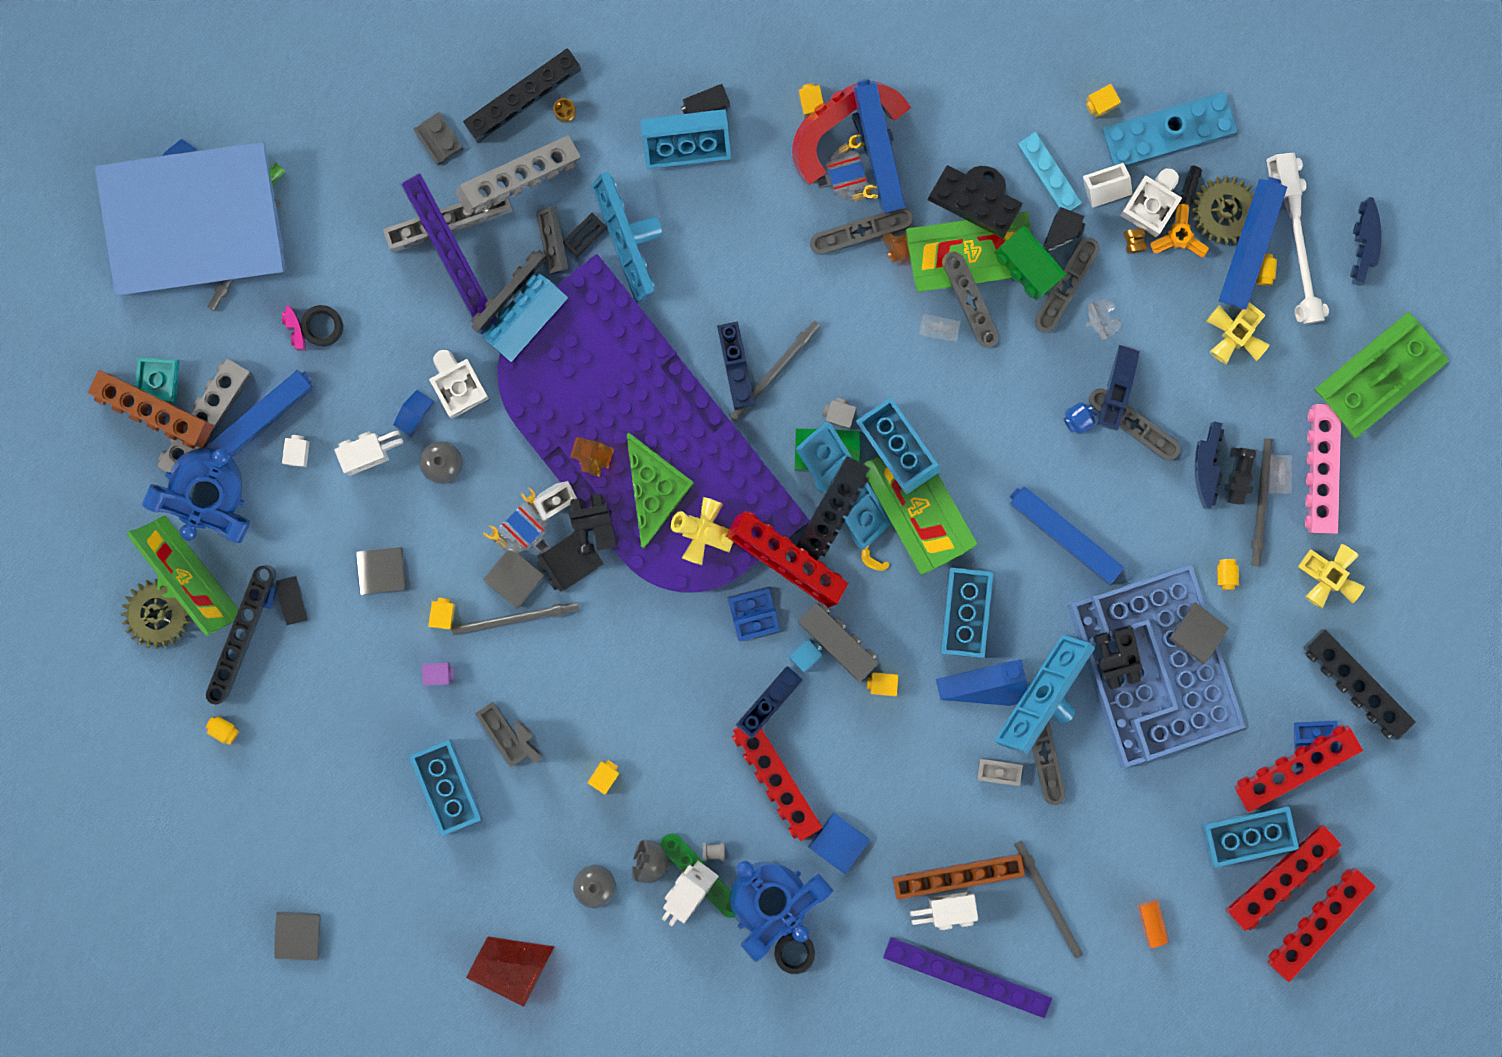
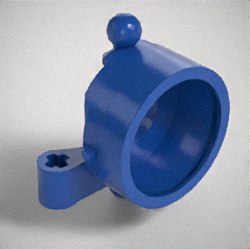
M211 448L191 450L174 463L170 472H166L165 476L169 479L168 488L157 484H150L142 506L152 512H164L178 516L179 520L185 523L179 532L184 540H193L197 535L196 528L205 529L207 527L219 532L232 542L242 543L250 521L233 513L238 505L244 504V500L241 499L242 476L237 464L229 457L226 450ZM209 481L215 484L220 493L217 501L208 506L196 504L191 499L189 493L195 483Z
M741 861L737 865L736 871L738 876L732 885L730 893L731 908L735 918L740 923L738 927L740 929L745 927L752 932L743 940L741 947L754 962H757L768 953L770 947L781 936H786L793 932V938L797 942H805L809 938V930L806 926L800 925L805 918V914L815 905L826 900L832 894L833 889L820 874H816L803 885L799 878L801 873L798 870L794 873L789 868L774 862L751 864L749 861ZM768 887H779L786 896L785 907L777 915H765L759 908V895Z

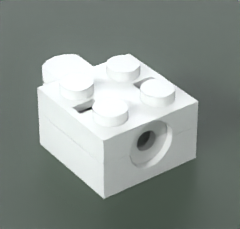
M1164 169L1159 173L1155 181L1145 175L1120 216L1139 228H1144V231L1152 236L1157 237L1182 197L1172 192L1179 180L1177 172L1173 169Z
M440 350L435 354L433 362L439 374L429 380L451 419L489 399L468 359L457 363L453 354L448 350Z
M369 431L359 435V439L356 441L346 440L339 443V448L334 450L344 474L351 476L388 461L389 458L386 450L403 444V440L401 438L384 445L383 443L400 435L399 431H394L381 437Z
M699 861L693 867L689 865L677 879L676 885L664 898L667 900V903L663 908L667 912L662 917V920L666 921L672 914L673 918L669 922L671 927L677 920L685 923L719 876Z
M971 891L930 897V908L910 911V916L931 914V916L912 919L913 925L932 922L939 930L951 929L953 924H959L961 927L974 925L973 921H978L975 896Z

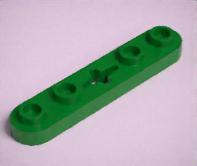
M669 833L661 840V846L664 847L667 856L683 873L689 865L693 867L698 861L708 867L677 834ZM718 878L706 894V897L724 916L729 918L735 917L730 904L731 890Z

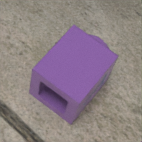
M450 663L422 664L423 686L451 684V680L454 679V667H450Z

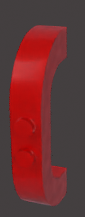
M874 81L877 83L882 109L887 117L895 121L911 109L906 99L898 91L886 84ZM857 83L848 86L844 90L835 92L831 96V100L818 105L814 109L815 112L802 122L795 134L792 145L793 162L803 181L809 185L826 173L817 157L819 139L824 133L857 109L852 86L858 85Z

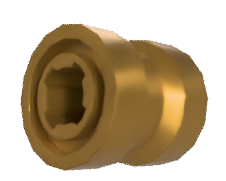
M561 98L555 102L553 109L556 118L560 122L568 123L575 118V106L570 99Z
M1144 228L1123 232L1124 239L1127 241V254L1148 250L1147 243L1144 242L1143 238L1145 236Z

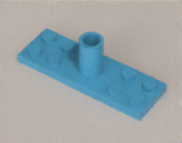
M1225 92L1102 129L1113 166L1121 163L1129 166L1237 133ZM1168 124L1173 125L1176 128V131L1171 130L1168 127Z
M608 171L600 174L591 186L636 303L643 302L654 292L655 286L652 277L648 276L646 260L643 256L641 257L637 244L661 237V226L655 216L632 224L628 223L623 210V200L621 197H618L616 192L615 179L610 176Z
M824 422L796 448L815 479L816 489L824 493V495L846 456L851 457L830 422ZM868 482L863 490L861 488L858 489L861 494L856 503H850L853 505V508L848 517L843 515V518L846 519L843 525L857 547L862 550L892 524Z
M1061 635L994 741L1003 747L1027 755L1051 716L1061 724L1069 722L1075 715V708L1064 696L1095 647L1091 643Z

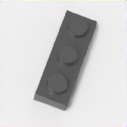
M548 207L537 211L536 215L543 250L546 255L545 260L548 274H556L567 270L568 264L557 208Z
M494 702L475 713L510 767L528 756Z

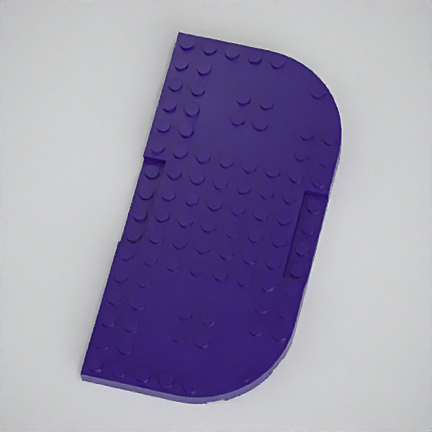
M595 254L556 285L568 299L512 362L502 354H499L497 370L498 387L503 405L509 417L560 482H569L576 498H582L584 509L592 508L591 495L602 494L605 505L608 504L618 544L617 547L612 548L622 561L645 581L669 591L681 593L705 592L734 581L760 561L734 542L730 552L705 544L702 565L682 559L692 539L682 536L683 533L673 532L671 528L672 519L680 511L688 516L700 518L703 497L723 504L713 523L730 529L737 515L744 511L755 514L758 520L772 526L775 532L787 538L791 537L810 521L598 254ZM628 433L694 482V485L645 548L641 547L627 441ZM752 530V535L756 538V534ZM769 542V547L773 550V545Z

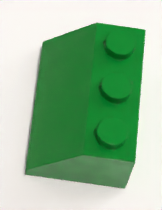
M1025 226L1020 228L994 252L998 262L1008 268L1012 278L1020 282L1025 288L1026 294L1036 301L1066 275Z
M796 428L794 471L810 472L796 448L817 429ZM835 430L851 457L859 462L860 431Z

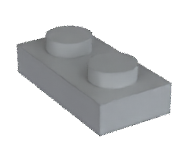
M979 759L977 780L1020 786L1023 765Z

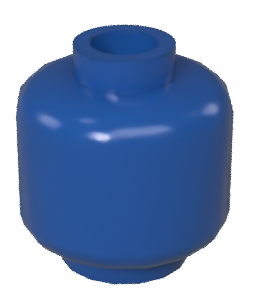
M1080 402L1066 410V417L1063 419L1071 433L1082 434L1095 425L1094 417L1097 414L1091 405L1086 406Z

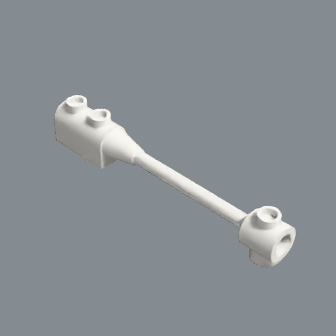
M1295 153L1276 154L1266 159L1269 177L1281 180V185L1287 186L1283 201L1292 220L1305 299L1295 308V317L1298 322H1303L1304 325L1325 321L1324 317L1328 316L1329 309L1326 304H1322L1321 299L1314 297L1300 221L1302 192L1306 190V181L1299 178L1298 171L1302 170L1303 163L1300 158H1296Z

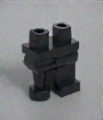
M1231 448L1230 457H1234L1235 462L1233 472L1229 475L1228 484H1225L1224 489L1229 491L1227 503L1245 504L1246 494L1252 493L1253 487L1249 485L1253 481L1251 471L1256 450Z
M602 494L591 495L592 508L584 509L582 498L570 500L571 512H569L571 526L577 532L580 545L577 546L578 554L595 551L594 544L589 543L588 531L594 530L597 550L618 546L608 504L605 505Z
M1127 625L1111 630L1117 650L1114 653H1111L1108 642L1111 641L1110 632L1094 635V643L1100 646L1101 658L1098 663L1101 677L1106 680L1110 689L1121 687L1119 676L1125 674L1129 684L1140 682V670H1143L1140 663L1134 628Z

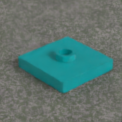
M138 357L135 387L166 402L176 403L180 360Z

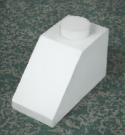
M566 481L556 483L544 490L533 502L542 520H546L569 506L570 500L577 498L569 482Z

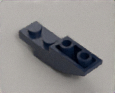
M1368 197L1364 202H1361L1358 214H1361L1360 220L1355 223L1353 234H1355L1354 241L1362 243V245H1358L1356 257H1358L1357 264L1353 265L1350 277L1353 278L1351 284L1358 286L1365 282L1368 267L1374 268L1377 266L1380 257L1381 223L1373 197Z
M738 321L717 325L734 410L755 406Z
M1122 345L1118 346L1096 425L1118 431L1131 392L1140 351Z
M1216 421L1210 424L1207 441L1200 440L1197 442L1195 452L1196 487L1203 509L1207 510L1216 504L1218 493H1215L1216 486L1220 485L1223 473L1220 472L1221 467L1213 465V462H1217L1219 450L1216 449L1218 441L1221 442L1224 435V429H1221L1222 423Z
M786 666L742 716L736 726L752 739L803 679Z

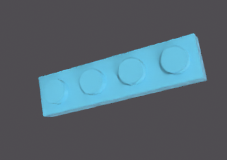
M1036 132L1017 144L1058 209L1062 207L1071 211L1082 204Z

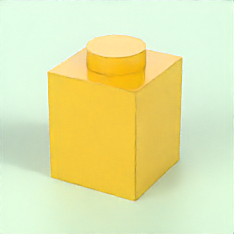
M814 83L803 85L802 89H799L798 94L803 116L807 118L815 112L814 109L818 105L823 103L820 85L815 86Z
M1112 84L1094 92L1086 99V107L1091 115L1094 114L1096 118L1118 107L1121 103Z
M438 597L437 602L432 601L428 627L452 630L455 604L450 603L451 599Z
M872 672L871 677L867 676L866 689H870V694L897 696L898 675Z
M607 760L606 763L601 761L587 783L601 793L606 794L620 773L617 771L618 766L610 760Z

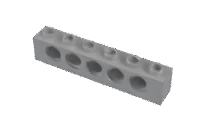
M569 135L460 184L455 193L467 214L474 211L477 214L485 210L487 205L491 203L494 205L501 203L510 194L514 197L523 192V188L528 186L534 188L545 178L551 180L558 176V172L562 170L568 172L574 169L581 156ZM551 157L557 158L559 163L554 162ZM533 165L539 166L541 171H537ZM515 173L521 174L523 179L517 178ZM497 181L502 182L505 188L500 187ZM479 190L485 191L487 196L481 195Z
M506 196L505 200L497 205L491 203L487 205L485 210L477 214L475 211L467 214L461 202L440 209L453 233L511 213L513 209L509 197ZM418 217L383 229L387 244L392 253L430 240Z
M228 358L219 364L216 370L218 373L214 380L211 378L205 386L206 392L202 397H198L193 405L195 409L191 414L199 417L201 414L206 413L208 415L207 422L214 425L204 448L252 376V373ZM229 377L231 379L230 387L223 388V379ZM218 395L220 398L219 404L211 406V398ZM187 424L183 427L184 433L188 430ZM178 437L177 440L171 439L169 442L171 446L167 451L164 450L158 458L160 463L157 467L165 472H170L177 461L175 453L179 449H183L184 453L200 447L195 446L194 449H191L182 444L184 440Z

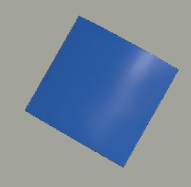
M769 586L727 597L739 641L780 631Z
M1337 721L1295 722L1294 750L1301 746L1308 747L1312 745L1313 740L1319 736L1324 735L1326 737L1332 734V730L1338 727ZM1338 741L1333 742V743L1330 745V750H1331V751H1337V750H1339V749H1338V743H1339V742H1338ZM1314 752L1311 755V761H1319L1322 756L1321 752ZM1301 762L1295 763L1296 768H1302Z
M833 812L808 847L843 874H846L870 839Z

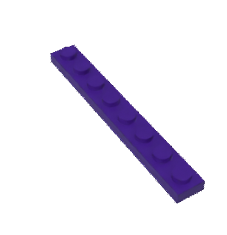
M418 173L400 184L473 319L478 312L482 313L486 309L485 304L488 300L422 175ZM495 316L490 323H493L497 317Z
M891 937L883 955V958L1042 1018L1046 1017L1052 1001V997Z

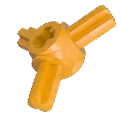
M1178 204L1176 207L1175 224L1171 225V230L1166 232V236L1150 243L1154 254H1158L1170 247L1174 249L1180 247L1183 250L1188 248L1201 258L1207 254L1209 248L1193 237L1195 234L1191 232V225H1188V205ZM1179 231L1183 232L1182 235H1185L1182 240L1178 239L1179 236L1176 237Z

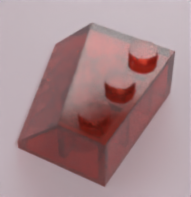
M488 936L466 978L524 1007L555 946Z

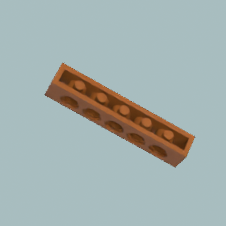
M98 370L88 391V394L94 396V401L102 405L109 403L112 405V410L123 414L125 411L130 414V419L139 423L143 420L148 423V428L157 432L161 429L165 431V436L173 440H177L178 437L184 440L183 445L194 449L195 446L204 448L214 426L101 370ZM116 389L117 393L116 396L113 398L112 393ZM134 398V404L130 407V401ZM152 407V412L148 416V409ZM169 415L170 421L166 424L165 419ZM187 424L188 430L184 433L183 427Z
M1017 853L892 876L895 897L899 900L1025 877L1021 855Z

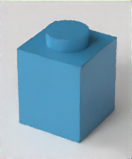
M807 639L789 657L805 672L822 656L820 652L822 647L815 640L811 642Z

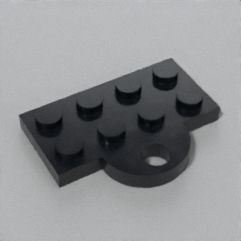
M947 165L928 197V201L1003 239L1023 204L1004 194L1006 189L1004 177L999 171L989 166H976L965 174ZM989 175L994 181H986L983 176Z

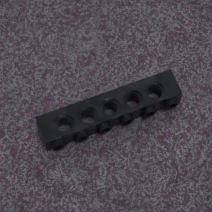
M566 48L463 121L464 125L476 142L479 143L580 72V64L570 50Z
M846 456L797 544L798 548L806 550L809 556L815 560H818L820 556L825 557L831 547L827 543H833L838 534L835 529L840 531L846 520L843 518V515L848 517L853 508V505L850 503H856L861 494L858 489L861 488L863 490L869 480L866 477L870 469L869 467Z
M1321 629L1303 647L1307 651L1305 655L1312 662L1317 661L1322 666L1320 668L1322 673L1328 678L1332 677L1337 682L1335 686L1342 693L1347 692L1352 697L1350 701L1358 709L1362 707L1367 712L1365 715L1367 719L1373 724L1377 723L1382 728L1380 730L1387 739L1399 740L1416 723L1326 629ZM1326 649L1332 652L1330 661H1326L1323 658V652ZM1342 664L1347 667V674L1344 677L1338 673V668ZM1356 680L1362 683V689L1359 692H1356L1353 688ZM1374 695L1377 698V705L1372 708L1368 700ZM1387 711H1390L1393 716L1389 723L1384 720V714Z

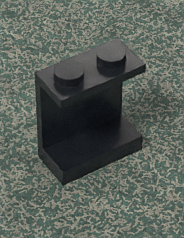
M576 531L543 554L537 555L539 561L536 563L543 573L547 571L551 577L548 581L555 591L559 589L560 592H563L604 565L596 551L578 554L577 546L580 545Z

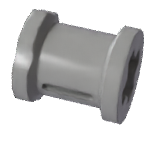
M724 842L713 845L703 843V862L715 859L725 861Z

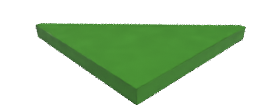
M628 433L627 441L641 547L645 548L694 485V482Z

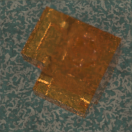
M888 232L882 236L881 240L888 249L886 254L892 263L896 262L899 266L910 259L906 234L897 237Z
M576 437L570 457L580 461L582 472L600 477L602 468L609 469L614 448L597 441Z

